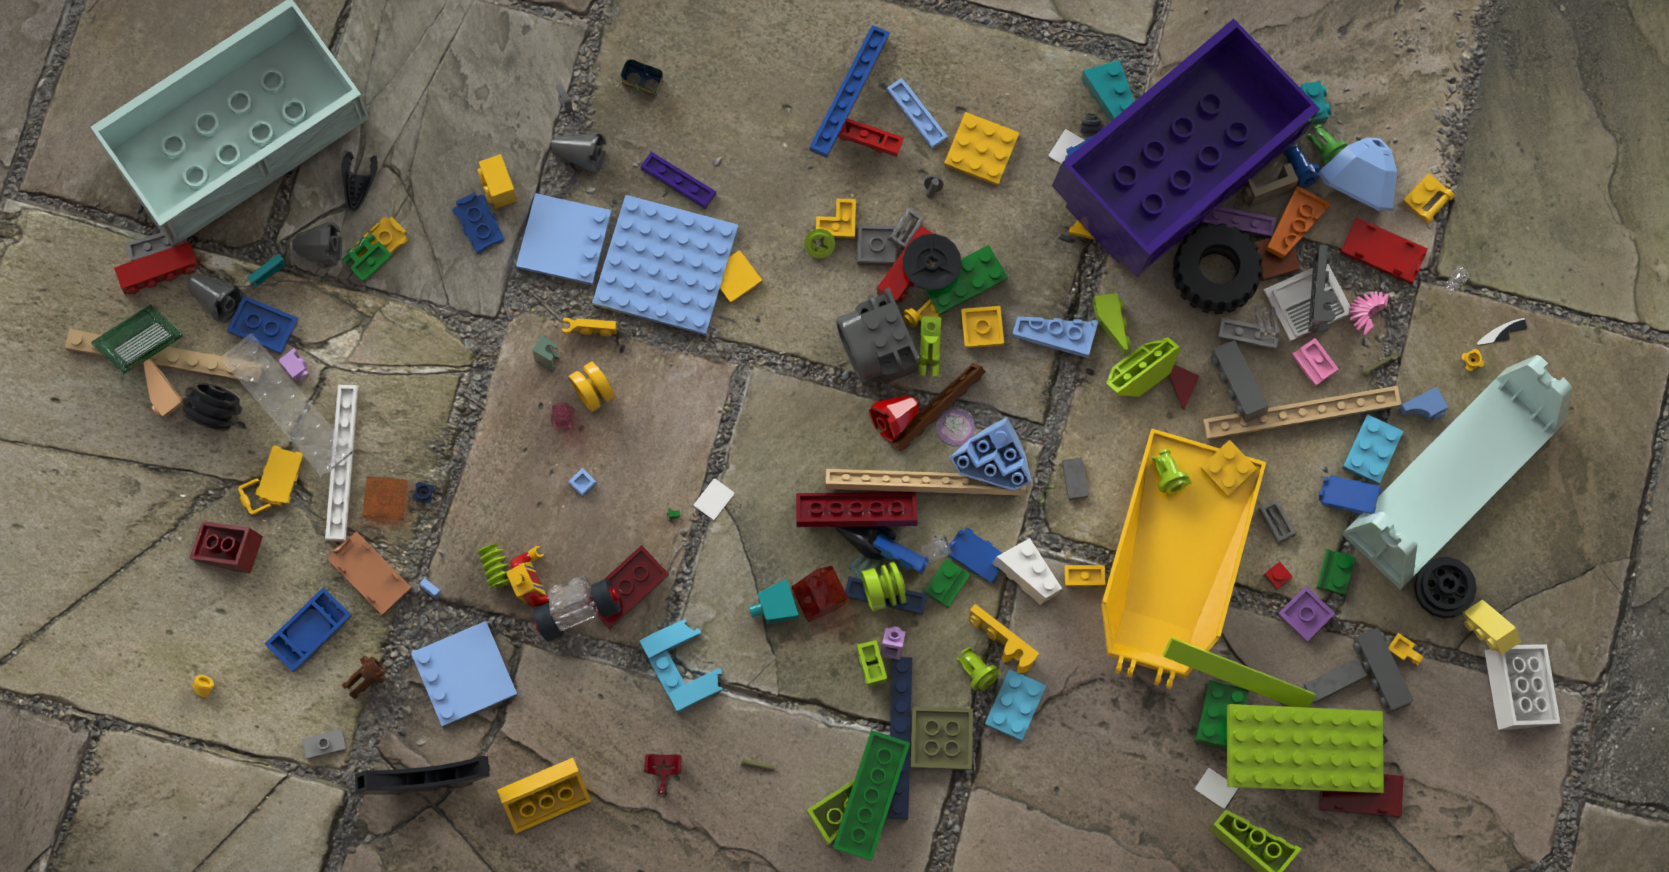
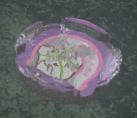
M959 407L943 411L936 424L937 435L946 445L961 447L975 434L976 424L972 414L966 409Z

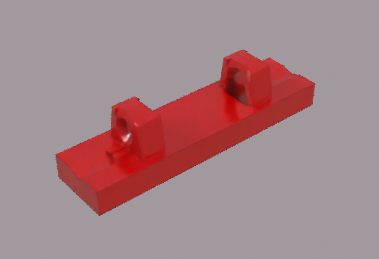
M848 118L838 136L841 140H848L874 149L876 152L886 153L895 157L898 156L904 137Z

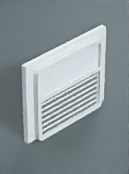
M1327 264L1326 271H1329L1328 283L1325 284L1324 291L1335 294L1338 299L1336 302L1329 304L1332 312L1336 314L1335 319L1328 322L1331 324L1351 315L1349 314L1351 306L1329 264ZM1313 268L1264 289L1276 317L1290 342L1311 333L1308 331Z

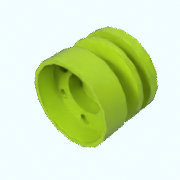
M895 562L889 563L890 573H888L886 566L882 565V575L878 576L874 568L861 571L864 590L872 612L886 609L885 599L888 598L892 606H896L895 596L898 597L900 604L906 603L904 580Z

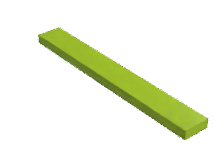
M1173 637L1170 638L1162 654L1167 659L1290 707L1310 708L1316 696L1311 691Z

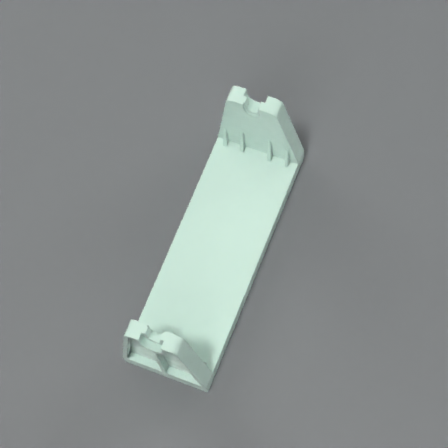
M1539 355L1506 368L1378 497L1375 513L1368 514L1363 512L1343 532L1342 535L1399 590L1442 549L1565 423L1573 388L1564 377L1561 380L1552 377L1546 370L1548 363Z

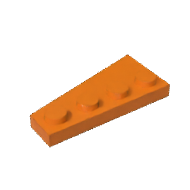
M1296 186L1266 250L1283 259L1332 203Z

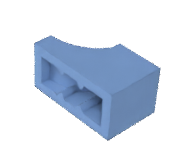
M1435 387L1402 404L1399 411L1402 416L1419 414L1424 416L1427 421L1433 418L1436 421L1445 416L1448 406L1438 388Z

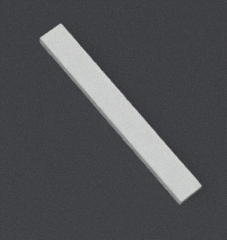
M338 385L325 534L326 541L344 542L347 536L359 388L357 385Z

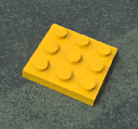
M965 112L944 166L999 186L1020 132Z

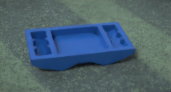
M323 587L265 645L292 672H295L311 659L326 641L337 634L352 615Z

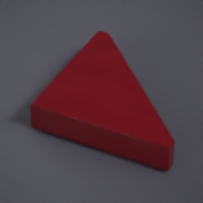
M1174 365L1169 377L1181 408L1185 409L1199 375Z

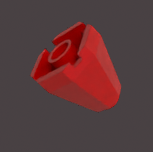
M905 395L877 401L871 405V409L868 412L875 429L880 427L883 432L879 434L882 438L892 443L901 436L918 414L919 402L916 398Z

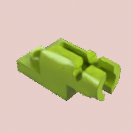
M921 316L919 376H926L927 364L932 365V376H939L941 317Z

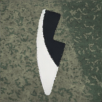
M1525 318L1513 320L1497 327L1482 337L1477 344L1509 340V332L1527 329Z

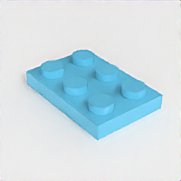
M1367 414L1342 468L1379 485L1404 431Z
M1009 669L985 726L1022 741L1046 685Z

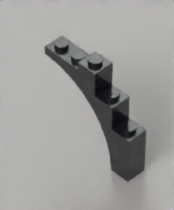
M479 756L460 762L429 767L365 770L355 774L356 794L399 795L408 791L430 792L439 788H463L470 786L475 781L490 777L488 756Z

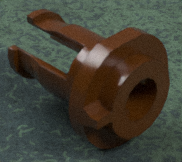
M363 656L360 659L362 667L346 683L342 684L344 689H349L360 678H365L361 684L349 693L354 699L375 681L382 684L386 680L384 675L386 673L385 668L373 656L370 658Z

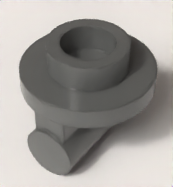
M1086 114L1085 117L1081 118V132H1099L1101 129V119L1096 114Z
M930 175L925 178L924 186L928 190L926 193L928 198H933L935 192L943 188L944 182L939 176Z

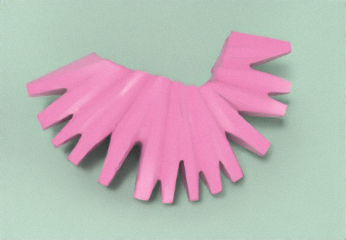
M1370 292V297L1367 294H1363L1364 299L1358 296L1357 300L1354 299V303H1351L1352 307L1349 308V314L1354 316L1350 317V320L1357 321L1354 327H1357L1358 331L1365 328L1363 335L1368 334L1374 329L1370 317L1387 307L1389 294L1386 293L1383 297L1382 292H1379V296L1377 292H1375V295L1373 292Z

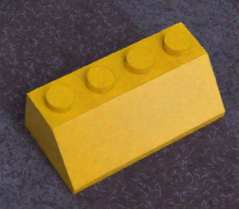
M573 758L497 790L515 834L591 802Z

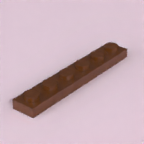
M972 363L915 416L897 440L892 443L888 441L890 446L898 451L909 447L910 442L923 434L925 428L934 423L943 411L952 407L953 402L957 398L966 394L967 389L971 385L980 381L982 375L986 372L983 367Z

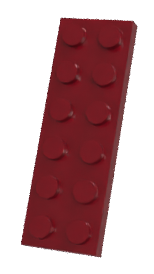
M916 492L796 493V527L917 526Z

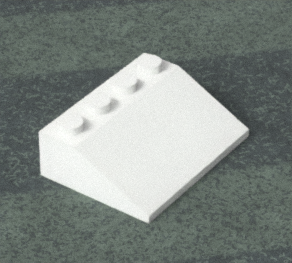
M1547 644L1516 645L1502 655L1496 650H1485L1498 730H1514L1561 724Z

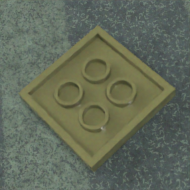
M912 707L910 768L972 770L973 709Z

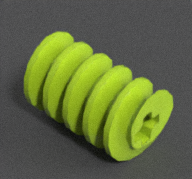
M498 544L488 545L478 550V554L482 556L480 562L484 563L482 569L486 571L484 576L488 578L487 585L491 586L490 589L501 588L510 583V580L506 579L507 571L503 570L508 567V564L501 563L506 559V556H499L504 549H497Z

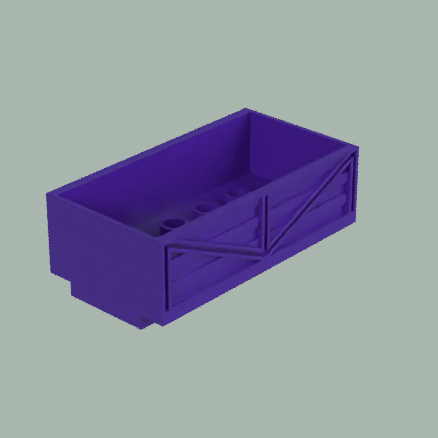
M1233 18L1064 160L1052 187L1067 202L1066 208L1112 258L1118 264L1123 262L1138 277L1240 190L1248 179L1254 178L1303 136L1320 108Z

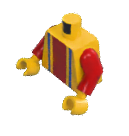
M540 546L532 548L528 553L526 552L514 557L510 562L511 570L507 571L506 574L516 596L531 607L542 606L546 603H551L555 606L563 600V598L557 597L561 593L560 590H555L549 596L546 595L533 564L530 562L544 555H539L536 552V549L540 548Z

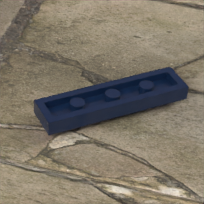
M849 576L844 597L868 603L862 579ZM906 590V603L900 604L898 597L895 596L896 606H892L889 598L885 599L886 607L923 615L927 594Z

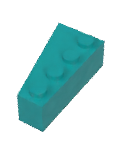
M1120 60L1083 70L1082 81L1087 85L1090 93L1097 100L1102 111L1110 121L1134 102Z

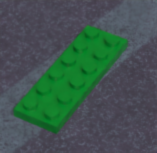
M873 730L870 731L833 849L869 861L873 860L909 749V742Z

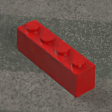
M921 226L908 245L922 235L933 233ZM905 249L877 287L878 295L885 294V288L889 287L896 305L899 301L903 302L908 295L906 291L909 287L915 286L908 279L903 269Z
M190 241L114 267L123 293L131 295L139 292V289L155 287L159 282L175 280L179 275L192 274L200 267Z

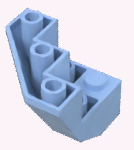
M1364 138L1345 147L1318 172L1325 185L1377 211H1392L1397 168L1391 149L1380 138Z
M1008 417L990 425L970 438L950 456L957 471L963 476L1012 491L1032 482L1025 452Z

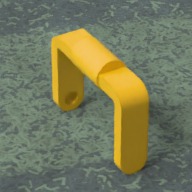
M258 478L238 488L241 495L239 497L244 509L247 508L252 516L272 507L269 503L256 510L251 508L250 500L243 490L259 482Z

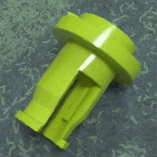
M1169 449L1159 451L1161 457H1152L1162 479L1158 484L1161 492H1167V494L1177 493L1184 489L1186 485L1191 484L1187 472L1179 471L1175 460L1170 455Z
M967 647L961 652L963 656L957 657L956 661L962 664L963 669L973 679L970 687L974 691L979 689L983 691L990 687L1002 673L995 665L987 666L972 651L971 647Z

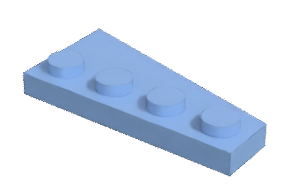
M1017 317L1012 337L1088 358L1099 320L1086 322L1079 319L1066 321L1059 318L1046 320L1038 317Z

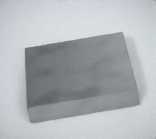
M858 225L857 264L893 265L896 262L897 246L894 245L893 241L890 242L887 239L895 226Z

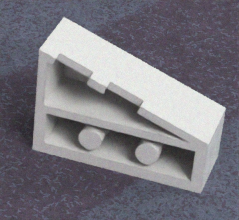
M1030 538L1000 554L992 563L996 568L998 567L1007 574L1010 580H1014L1021 586V589L1040 605L1057 596L1062 590Z

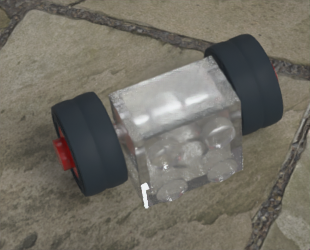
M583 575L548 590L549 603L535 608L534 617L538 631L549 642L562 637L565 629L598 616L597 609L604 618L619 613L621 611L619 595L608 579L591 585L587 577Z

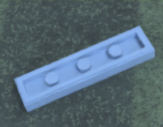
M903 78L886 88L888 94L932 150L948 139L946 133Z

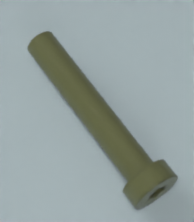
M742 758L741 766L748 765L774 771L773 765Z

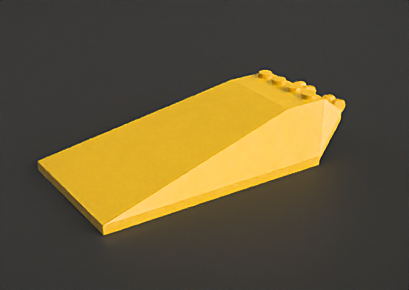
M1151 428L1101 604L1107 656L1118 659L1115 673L1119 674L1121 672L1124 660L1131 663L1127 671V677L1132 678L1135 664L1158 671L1154 685L1157 686L1161 683L1163 672L1170 674L1166 688L1171 689L1175 676L1186 679L1194 669L1163 657L1162 654L1170 638H1176L1206 651H1210L1218 642L1222 633L1266 462L1247 457L1257 470L1227 496L1200 468L1220 448ZM1164 449L1170 450V455L1175 460L1179 471L1187 472L1191 480V484L1186 485L1184 489L1173 494H1167V492L1159 490L1158 484L1162 479L1156 468L1155 461L1152 460L1153 456L1161 457L1159 451Z

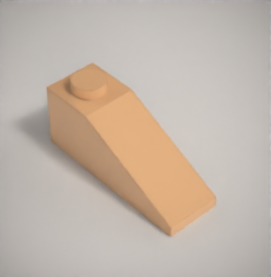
M145 354L142 358L149 397L153 404L151 408L158 416L167 417L181 407L182 398L152 358Z

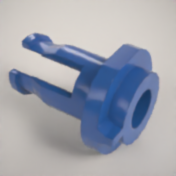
M1296 144L1283 152L1298 178L1296 186L1305 188L1314 184L1319 179L1318 172L1321 170L1319 165L1310 164L1302 153L1301 147H1298Z

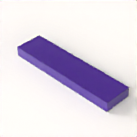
M650 152L640 167L644 172L704 209L708 207L716 195L715 190L653 152Z

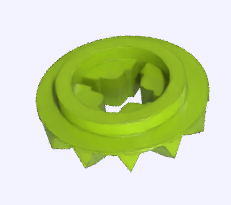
M818 228L811 230L805 237L804 248L814 258H826L835 249L834 236L828 229ZM823 237V244L825 245H820L816 249V241L814 240L819 241Z

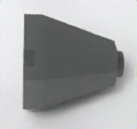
M326 222L301 232L293 239L292 248L299 256L327 265H337L338 262L336 260H340L342 257L343 241L342 237L337 235V233H340V227L334 222Z

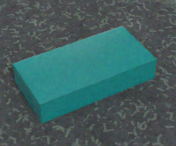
M277 254L247 278L255 289L285 267L286 264L283 258Z

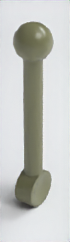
M1396 352L1391 353L1390 357L1370 368H1364L1362 374L1367 376L1371 371L1385 363L1397 360L1398 354Z

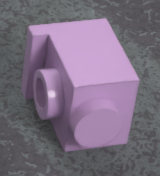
M295 348L279 359L281 366L295 383L299 380L303 381L309 376V372L305 368L308 365L301 356L299 357Z
M895 626L885 629L881 648L882 657L900 660L905 631H901L899 627ZM886 647L896 648L898 651L887 649Z

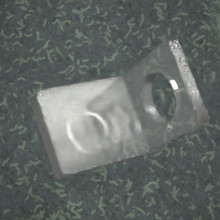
M934 535L935 540L921 546L925 558L929 556L927 564H932L952 554L945 535Z

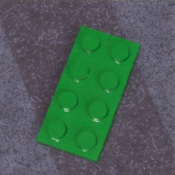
M989 245L961 259L962 265L959 275L951 285L941 290L924 289L939 316L1008 280L1007 274Z

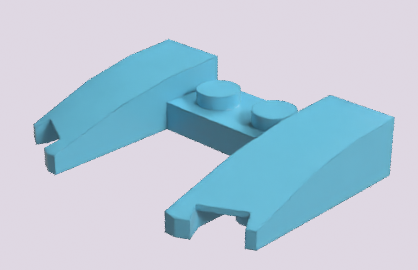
M685 619L639 640L677 714L722 691V687H718V675H722L721 668L685 684L668 651L702 634L698 628L694 631L685 625L687 622Z

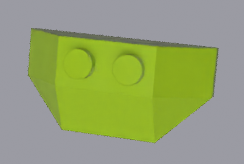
M1169 337L1143 344L1112 367L1106 384L1118 396L1140 397L1171 373L1181 349Z

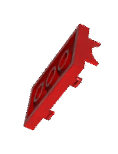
M1356 217L1340 253L1412 285L1428 248Z

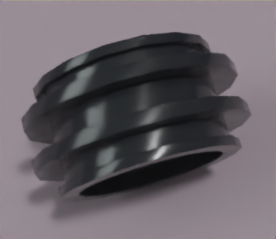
M196 382L193 383L192 387L186 388L184 395L187 398H182L180 404L184 409L183 414L185 417L199 425L215 430L226 431L231 426L237 425L239 418L236 415H240L243 409L239 404L240 399L238 396L215 384Z
M1451 557L1435 558L1426 563L1417 574L1414 584L1415 598L1421 608L1431 616L1442 619L1454 618L1467 610L1474 601L1477 590L1475 576L1470 568L1460 560ZM1443 571L1444 575L1439 576L1437 572ZM1429 580L1434 582V587L1428 586ZM1443 582H1445L1447 585L1450 584L1451 589H1449L1448 587H1444ZM1458 587H1462V594L1458 593ZM1433 595H1438L1440 600L1437 601ZM1448 598H1453L1454 604H1449Z

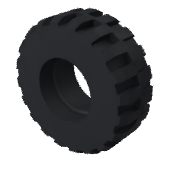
M1213 223L1206 224L1203 229L1202 227L1194 229L1193 233L1188 234L1179 245L1173 261L1172 275L1175 278L1174 284L1176 289L1181 291L1180 296L1184 300L1188 299L1190 306L1193 308H1202V312L1209 313V311H1215V314H1222L1223 311L1230 313L1235 311L1237 307H1243L1247 304V301L1255 294L1263 274V267L1261 266L1263 259L1262 255L1257 252V244L1250 241L1251 237L1246 232L1244 234L1239 232L1240 228L1235 226L1230 228L1224 223H1220L1219 226H1214ZM1211 254L1227 257L1235 267V277L1227 283L1209 281L1200 271L1199 264L1201 259Z

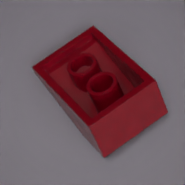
M202 521L190 559L231 571L250 574L263 536L249 527Z

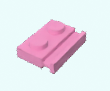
M1316 338L1291 355L1314 386H1317L1339 370Z

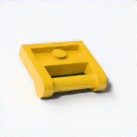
M1428 173L1403 199L1402 203L1429 224L1433 220V216L1448 201H1451L1455 194ZM1439 192L1442 197L1428 211H1424L1423 208Z

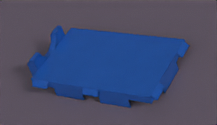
M474 192L456 201L457 206L452 211L459 218L464 228L462 230L468 236L476 253L484 251L483 249L495 243L499 244L504 241V237L496 223L497 219L494 214H491L484 194L477 196Z
M1331 475L1329 479L1324 477L1322 490L1319 492V501H1321L1322 505H1331V508L1340 510L1344 508V510L1363 514L1364 512L1372 514L1375 513L1378 494H1381L1382 488L1381 486Z
M966 528L964 532L960 529L947 548L950 550L948 557L953 560L956 559L957 562L967 567V570L975 573L982 579L984 578L988 582L994 583L1001 569L996 568L992 563L1002 552L992 546L993 544L989 541H985L974 534V531L970 528Z
M881 533L876 534L877 539L873 542V546L882 551L880 555L891 561L894 557L899 560L898 564L908 570L912 567L919 571V574H923L927 567L929 556L925 558Z

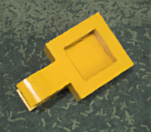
M1399 633L1388 647L1391 654L1402 662L1407 657L1413 664L1418 666L1424 658L1413 650L1415 644Z

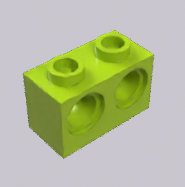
M877 640L857 645L856 650L867 688L887 683V676Z

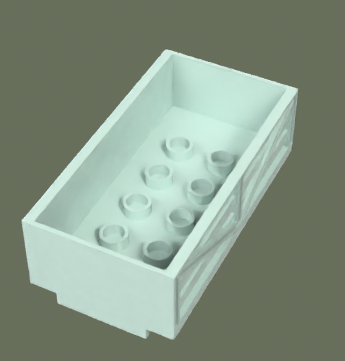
M286 0L91 126V129L171 247H174L368 120L369 116L363 98L353 82L293 0Z

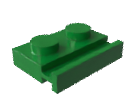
M1327 549L1316 588L1345 596L1355 557Z
M946 558L924 593L949 608L971 574Z

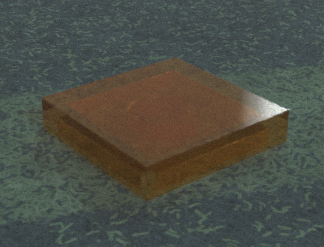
M367 476L363 517L403 520L408 481L405 479Z

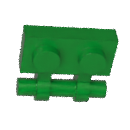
M369 233L366 237L363 236L359 240L360 243L352 250L349 249L346 252L347 255L342 258L346 265L352 260L355 262L350 269L364 283L393 257L379 241L374 246L370 244L376 239L372 233ZM367 248L368 251L359 258L357 255Z

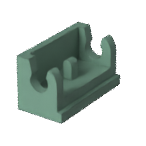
M542 334L532 350L534 359L537 363L554 372L556 365L553 362V358L559 359L560 357L557 352L551 350L550 346L557 349V345L547 339L546 335Z

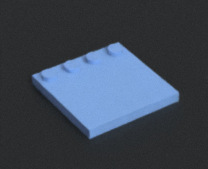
M535 193L516 268L593 285L612 213L611 210Z
M486 621L411 653L442 727L517 696V692Z

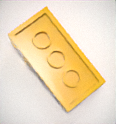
M973 605L968 616L970 624L977 629L982 628L986 631L985 635L992 641L997 640L1005 646L1002 655L1003 663L1010 662L1014 658L1016 661H1020L1017 666V673L1024 674L1029 671L1036 663L1040 653L978 605Z

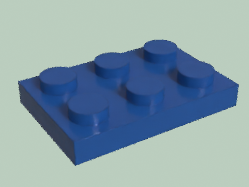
M243 296L227 332L282 355L299 319Z

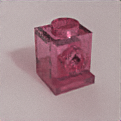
M567 403L552 405V426L572 428L574 408Z

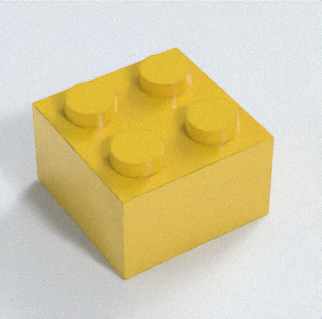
M499 154L479 161L480 169H477L488 203H493L494 208L497 209L517 202L514 187L502 155Z

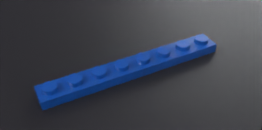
M873 25L871 26L810 145L809 151L828 158L889 38L890 32Z

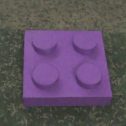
M1305 586L1277 615L1307 643L1335 613Z

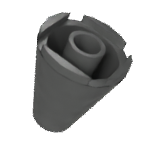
M599 133L556 136L551 140L550 150L553 155L596 173V170L602 168L605 160L606 151L603 150V144L606 145V138L603 134Z
M202 274L193 275L188 280V290L216 321L226 322L234 316L237 310L236 306L243 298L241 289Z

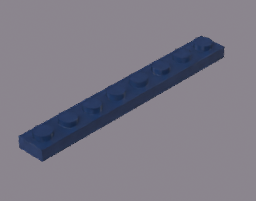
M900 657V660L892 659L890 736L910 743L912 657ZM910 745L888 810V819L908 820Z

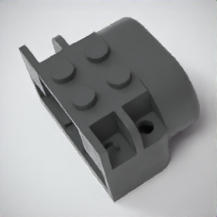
M889 287L885 288V294L875 298L871 296L867 301L857 305L854 311L837 317L836 325L852 367L861 382H867L878 377L879 380L887 383L918 371L919 356Z

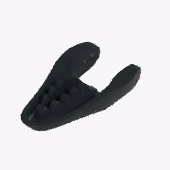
M347 152L343 157L341 172L346 206L349 211H357L369 192L378 169L376 155L370 158V175L367 176L353 174L350 171L351 162L354 158L352 152Z
M885 526L835 527L861 554L873 560H882L884 556L880 555L882 551L868 542L874 530L890 539H895L897 536L893 530Z

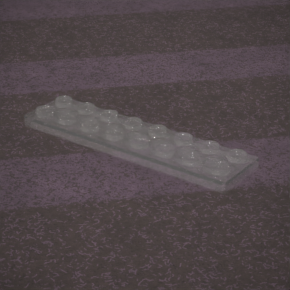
M252 333L220 358L321 477H324L353 453Z

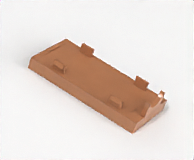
M357 531L350 538L347 536L344 542L333 549L334 553L327 558L339 573L382 616L412 589Z

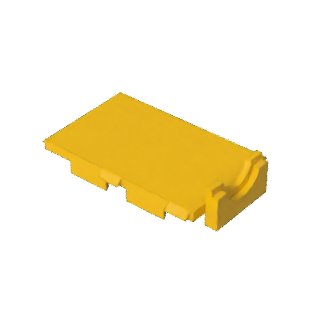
M392 216L389 219L383 217L379 220L380 223L378 222L364 237L372 233L376 239L370 244L374 246L379 241L392 254L399 246L408 241L406 237L408 233ZM365 248L357 256L361 258L368 251V249Z
M276 445L272 446L267 464L262 471L263 476L260 485L255 492L257 496H260L259 500L261 502L270 503L278 507H282L283 503L287 504L290 502L294 482L297 481L303 453L284 450Z

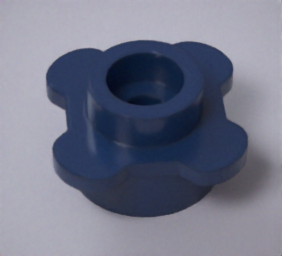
M418 482L415 485L416 489L413 499L415 501H424L426 504L431 503V496L435 491V487L432 484L427 485Z

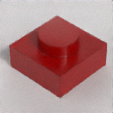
M1280 561L1264 573V576L1276 590L1293 577Z

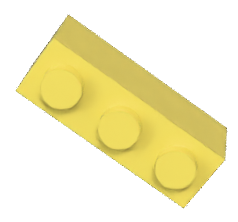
M1484 600L1479 601L1463 612L1466 628L1469 631H1474L1476 636L1481 641L1484 640L1491 650H1496L1502 655L1521 643L1516 627Z

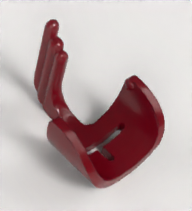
M646 754L644 773L661 777L660 797H665L666 777L681 774L682 757L680 754ZM663 761H665V767H674V768H673V769H657V768H653V766L662 767Z

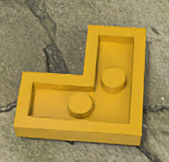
M836 198V217L816 216V229H828L834 238L855 239L856 199Z

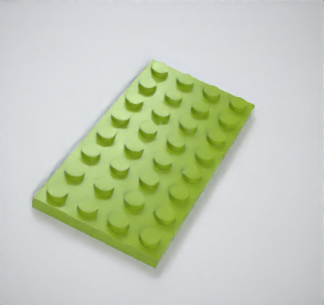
M1228 704L1227 787L1384 793L1383 711Z

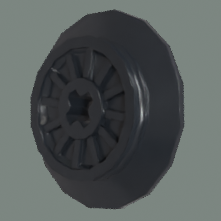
M925 234L914 239L906 247L903 256V269L908 279L917 287L926 290H941L951 285L958 277L962 265L961 255L956 245L947 237L938 234ZM929 260L936 262L935 267H932L931 264H928Z

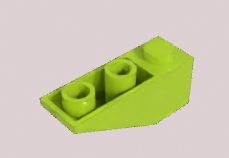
M1118 293L1094 296L1093 306L1096 320H1099V325L1121 353L1126 355L1128 348H1130L1129 336L1125 335L1124 330L1127 329V322L1125 317L1122 318L1121 313L1124 310L1123 300L1119 299Z

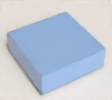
M583 468L568 482L582 497L597 484Z
M424 578L420 582L421 588L433 598L438 599L442 595L441 591Z

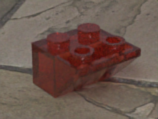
M833 566L816 569L791 586L808 622L827 615L849 602Z

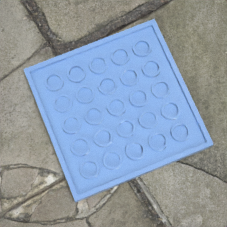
M625 195L592 305L706 336L726 265L738 231V224Z

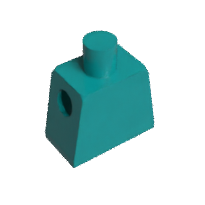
M787 579L759 592V603L749 606L752 618L764 615L767 624L799 619Z

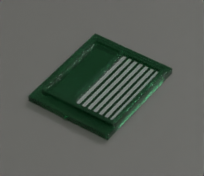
M150 304L91 343L124 375L182 338L183 335Z

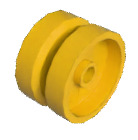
M590 361L583 366L586 378L579 371H575L568 378L578 396L593 413L601 407L598 396L607 403L616 396L605 375L593 361Z

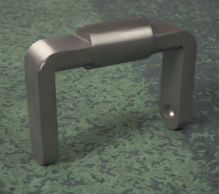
M557 84L558 99L565 112H571L573 110L572 102L563 85Z

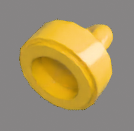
M204 675L196 676L192 683L193 690L201 697H208L214 686L212 679Z

